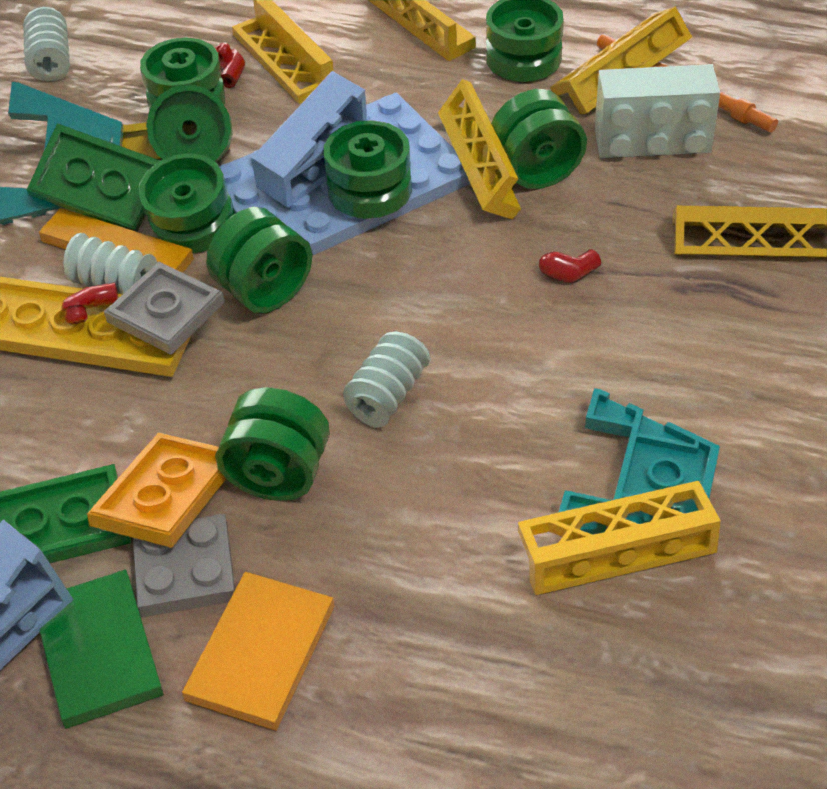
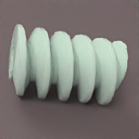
M36 8L28 13L23 24L25 66L29 73L39 80L47 82L57 81L64 78L70 68L66 19L61 12L54 8Z
M77 233L67 244L63 265L68 280L75 284L91 287L115 282L118 294H124L157 263V260L152 254H145L143 256V253L139 250L129 251L126 246L120 245L116 247L111 241H104L102 243V240L98 237L89 238L85 233Z
M394 331L383 335L378 345L370 352V356L363 361L361 368L355 372L353 379L344 388V402L350 412L357 419L371 427L378 428L387 425L389 416L395 414L398 404L404 401L406 392L413 388L415 380L420 378L423 369L429 365L430 354L428 349L418 339L406 333Z

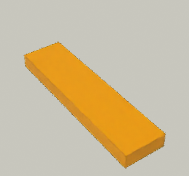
M60 208L39 231L42 242L65 250L74 235L85 233L89 238L98 237L102 240V243L104 241H111L116 247L123 245L129 251L139 250L143 253V256L145 254H152L156 258L157 263L161 262L182 273L194 260L192 249Z

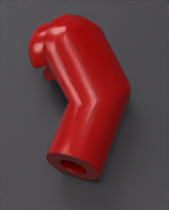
M115 282L86 287L64 299L61 311H65V321L69 324L86 322L88 319L87 308L113 304L119 298Z

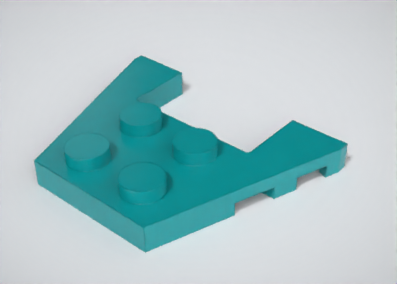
M12 82L8 114L11 119L47 121L45 148L57 123L122 147L124 127L121 121L19 82ZM0 187V224L2 225L14 223L13 219L30 215L32 218L46 215L47 211L63 207L30 196L26 190L27 188Z
M594 388L586 415L585 429L629 437L613 500L695 481L700 482L706 495L710 498L720 449L719 445L669 421L664 426L644 416V409L631 403L625 407L610 400V393ZM565 490L559 512L611 500ZM693 499L673 503L671 509L684 514L699 511ZM637 511L629 513L626 519L637 524L651 522L654 516ZM594 521L583 524L580 530L589 534L604 533L608 526Z

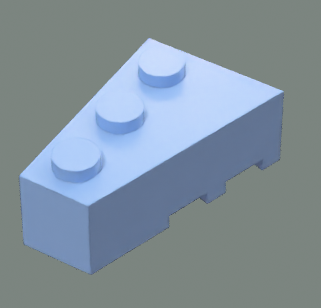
M332 71L252 157L256 188L288 208L327 181L324 144L329 135L341 126L356 121H367L365 89Z
M2 520L0 523V670L40 632L39 629L74 600L42 551L5 520Z

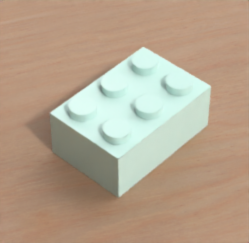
M713 64L599 70L595 117V135L599 158L711 153L720 99V89Z

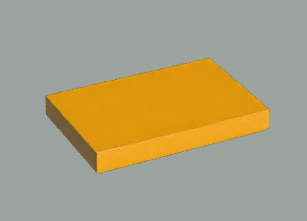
M157 433L87 513L89 525L172 548L226 480L216 463L215 454L218 446Z
M245 571L182 691L184 701L277 731L335 607L334 598Z

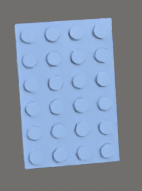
M397 92L366 105L367 121L375 120L390 123L401 129L409 139L412 194L408 202L392 214L381 218L362 219L342 213L329 200L327 181L287 208L256 188L252 157L258 150L220 166L227 184V192L232 199L235 214L250 207L266 208L308 241L313 255L469 185L470 181L455 149Z

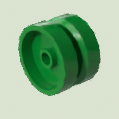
M499 0L491 5L486 13V63L491 71L504 79L517 82L536 81L546 78L557 71L562 62L563 11L551 0Z
M189 37L173 38L156 44L147 50L140 60V71L143 84L146 87L149 110L160 94L174 86L188 84L207 88L225 104V90L223 79L221 78L219 55L213 45L201 39Z
M192 84L174 86L160 94L150 107L146 123L149 142L156 154L162 159L178 154L193 153L205 155L218 163L229 150L233 136L231 116L221 99L207 88ZM194 121L197 125V131L193 135H186L182 128L183 124H191Z
M532 89L517 94L504 103L494 115L491 123L518 177L516 183L527 189H543L556 185L579 166L587 150V136L583 127L570 114L561 98L550 90Z
M368 120L356 121L341 126L329 135L324 144V161L327 173L328 197L337 210L348 216L362 219L381 218L398 211L408 202L412 194L409 139L401 129L390 123Z
M186 153L163 159L145 173L139 184V199L155 238L192 249V253L208 250L215 233L227 219L235 214L232 199L227 192V184L223 172L217 162L205 155Z
M250 207L238 211L227 219L215 233L207 250L206 267L210 277L229 291L245 307L254 313H268L281 308L301 289L311 270L313 253L308 241L266 208Z
M271 387L250 389L239 396L234 406L228 427L215 454L217 467L230 483L244 492L269 500H295L307 494L314 483L319 468V459L325 450L330 435L329 422L320 408L303 396L288 390Z

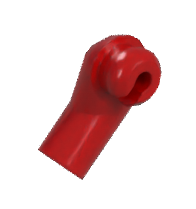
M222 42L215 47L219 55L220 66L223 69L221 78L226 88H233L245 68V60L237 50L231 49L228 43Z
M589 249L578 257L553 251L544 254L539 260V269L543 274L566 283L575 282L601 266V258L593 249Z

